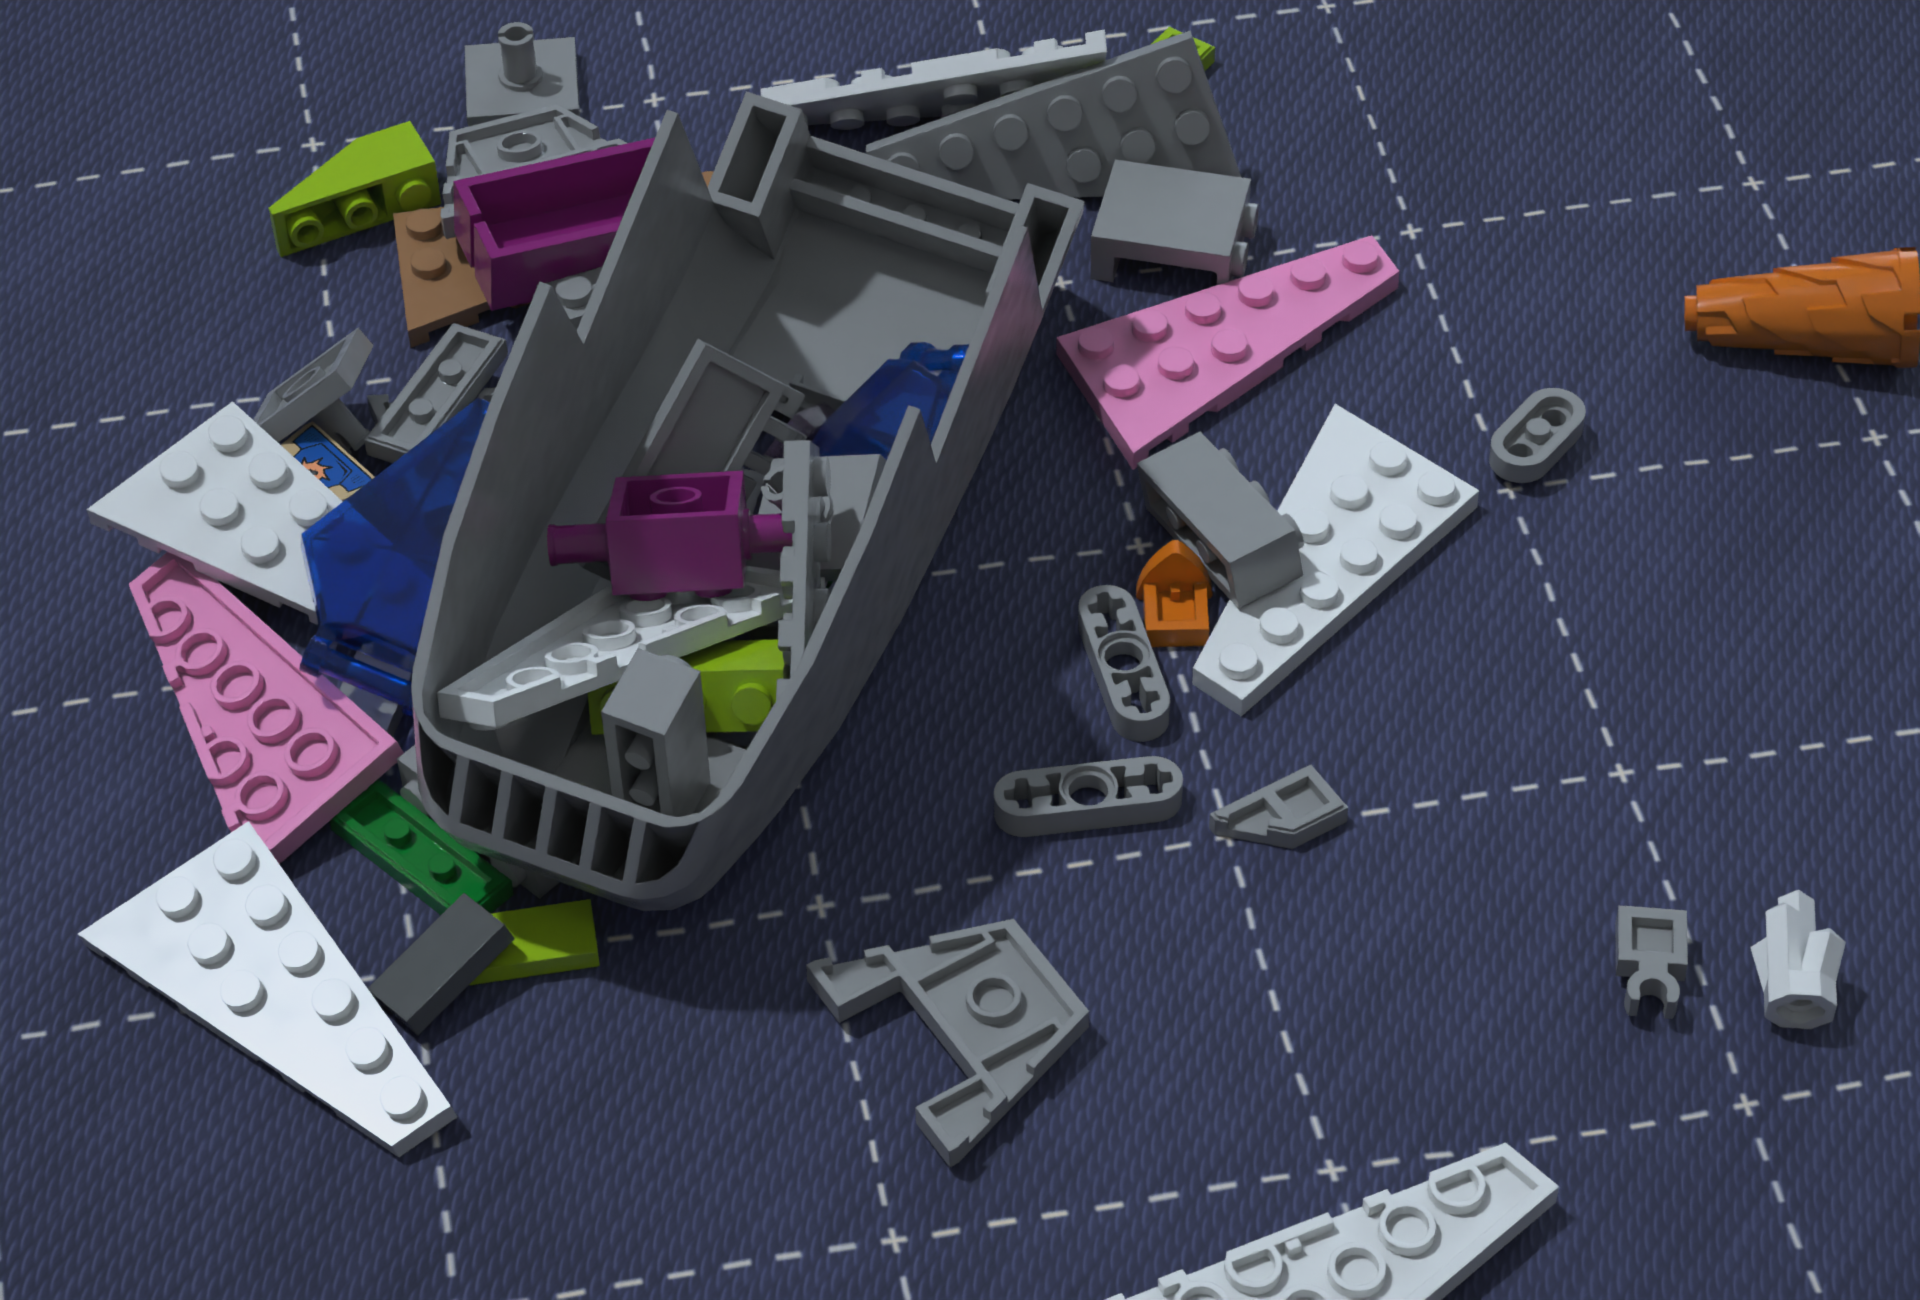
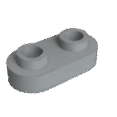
M1560 388L1541 389L1531 394L1494 432L1491 438L1489 464L1492 470L1501 478L1516 483H1528L1543 477L1581 437L1586 413L1582 400L1574 393Z

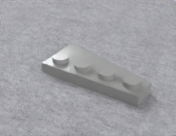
M811 440L784 441L782 527L784 533H792V546H784L782 556H780V584L784 599H792V613H784L783 619L778 621V649L782 651L785 666H790V678L800 662L831 594L829 588H821L820 562H830L831 559L830 524L828 522L820 523V497L829 496L831 490L830 461L828 457H820L819 447ZM777 679L776 701L789 679Z

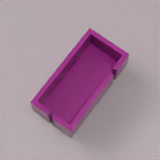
M655 138L453 181L454 233L470 267H475V277L491 311L531 302L539 282L548 283L603 267Z

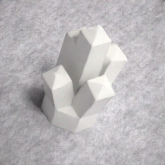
M1795 890L1779 897L1778 905L1766 911V937L1750 948L1764 992L1765 1018L1779 1027L1813 1029L1833 1021L1837 1008L1836 980L1846 942L1830 928L1816 931L1814 899L1800 890Z

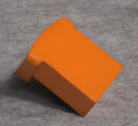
M1179 540L1170 541L1149 559L1142 569L1136 584V597L1138 600H1143L1144 628L1152 647L1205 646L1209 639L1207 599H1210L1213 595L1211 579L1201 559Z

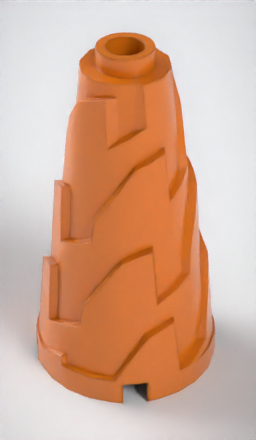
M1916 247L1894 248L1891 251L1831 257V262L1777 267L1773 268V273L1712 279L1709 284L1696 285V295L1684 296L1685 331H1697V341L1710 342L1712 346L1774 350L1776 355L1833 357L1832 362L1892 365L1896 368H1917L1920 330H1917L1918 314H1920V274Z

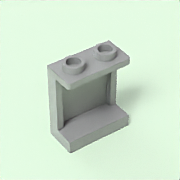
M1115 159L1091 235V279L1113 282L1120 258L1213 271L1217 274V285L1232 281L1234 276L1244 277L1249 243L1243 241L1244 237H1255L1259 217V204L1250 203L1251 179Z

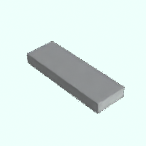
M453 323L366 437L367 455L421 472L508 355L506 339Z

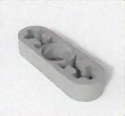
M1113 585L1093 587L1087 590L1079 600L1078 630L1115 731L1128 740L1136 742L1154 740L1161 736L1168 728L1170 695L1132 595L1123 588ZM1102 613H1108L1112 620H1116V631L1108 634V625ZM1126 654L1137 658L1140 664L1131 670H1117L1109 666L1107 661L1113 656ZM1139 691L1141 705L1144 711L1148 713H1139L1136 706H1131L1132 693Z
M1159 756L1015 771L1003 776L994 788V818L1000 829L1017 837L1162 822L1173 817L1181 808L1183 775L1180 768L1174 762ZM1146 785H1156L1161 793L1150 794ZM1089 787L1100 790L1105 794L1106 798L1095 805H1082L1075 802L1070 796L1078 789ZM1118 787H1124L1123 799H1118ZM1052 794H1059V806H1052ZM1027 799L1030 808H1019L1016 800Z

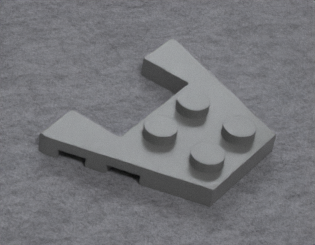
M558 104L450 131L446 159L447 183H444L443 186L444 208H441L440 213L445 238L456 237L454 233L453 181L627 143L619 138L610 141L604 140L600 137L598 126Z
M1014 919L929 936L930 945L894 952L889 945L864 950L863 959L833 965L831 957L815 960L806 965L808 983L839 1023L901 992L969 1078L915 1107L916 1124L949 1167L959 1163L1089 1028V1010Z

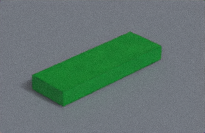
M379 779L329 821L331 830L440 915L463 893L490 914L514 895L512 880L474 851L458 844L436 822Z

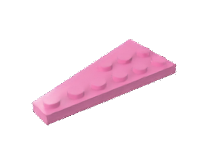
M1371 235L1056 338V354L1134 470L1137 468L1138 462L1149 457V450L1166 439L1171 443L1175 442L1189 432V423L1206 411H1220L1283 367L1284 358L1298 348H1302L1305 351L1309 350L1322 340V332L1338 321L1350 322L1398 289L1400 271Z
M167 552L129 583L149 636L154 642L163 663L162 667L167 680L180 704L179 709L205 773L214 787L229 830L233 832L249 821L279 864L395 765L397 758L404 753L398 742L220 582L196 571L192 562Z

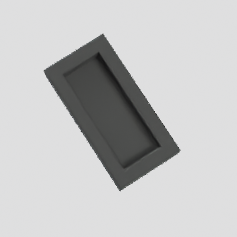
M463 893L368 987V990L381 1006L418 1036L515 938L501 921Z

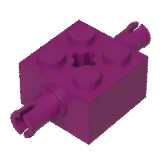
M744 470L615 477L605 523L549 524L547 528V548L550 566L608 562L612 595H629L631 599L636 601L658 600L665 597L668 592L694 591L695 595L705 598L725 596L731 593L733 589L744 588L747 561L753 559V554L782 552L784 546H792V533H784L782 513L750 514V509H747Z

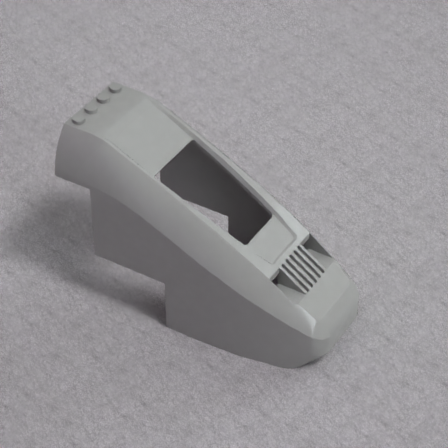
M747 91L707 187L679 114L666 110L577 331L552 285L539 282L489 403L443 535L413 666L411 686L418 789L425 811L438 826L458 844L472 851L642 911L674 910L700 899L711 890L773 820L839 730L903 619L1012 393L1084 211V201L1027 183L1020 203H1016L810 136L802 109ZM697 339H700L804 394L805 398L796 413L893 446L860 531L837 581H833L829 587L831 594L796 670L757 732H706L710 783L693 814L674 817L612 796L604 734L592 735L587 693L509 722L502 728L481 731L470 728L467 722L440 718L437 692L611 585L610 581L583 569L578 563L550 566L547 548L548 525L593 524L598 521L612 495L615 477H622ZM730 638V639H727V640H724V641H731V640H736V639Z

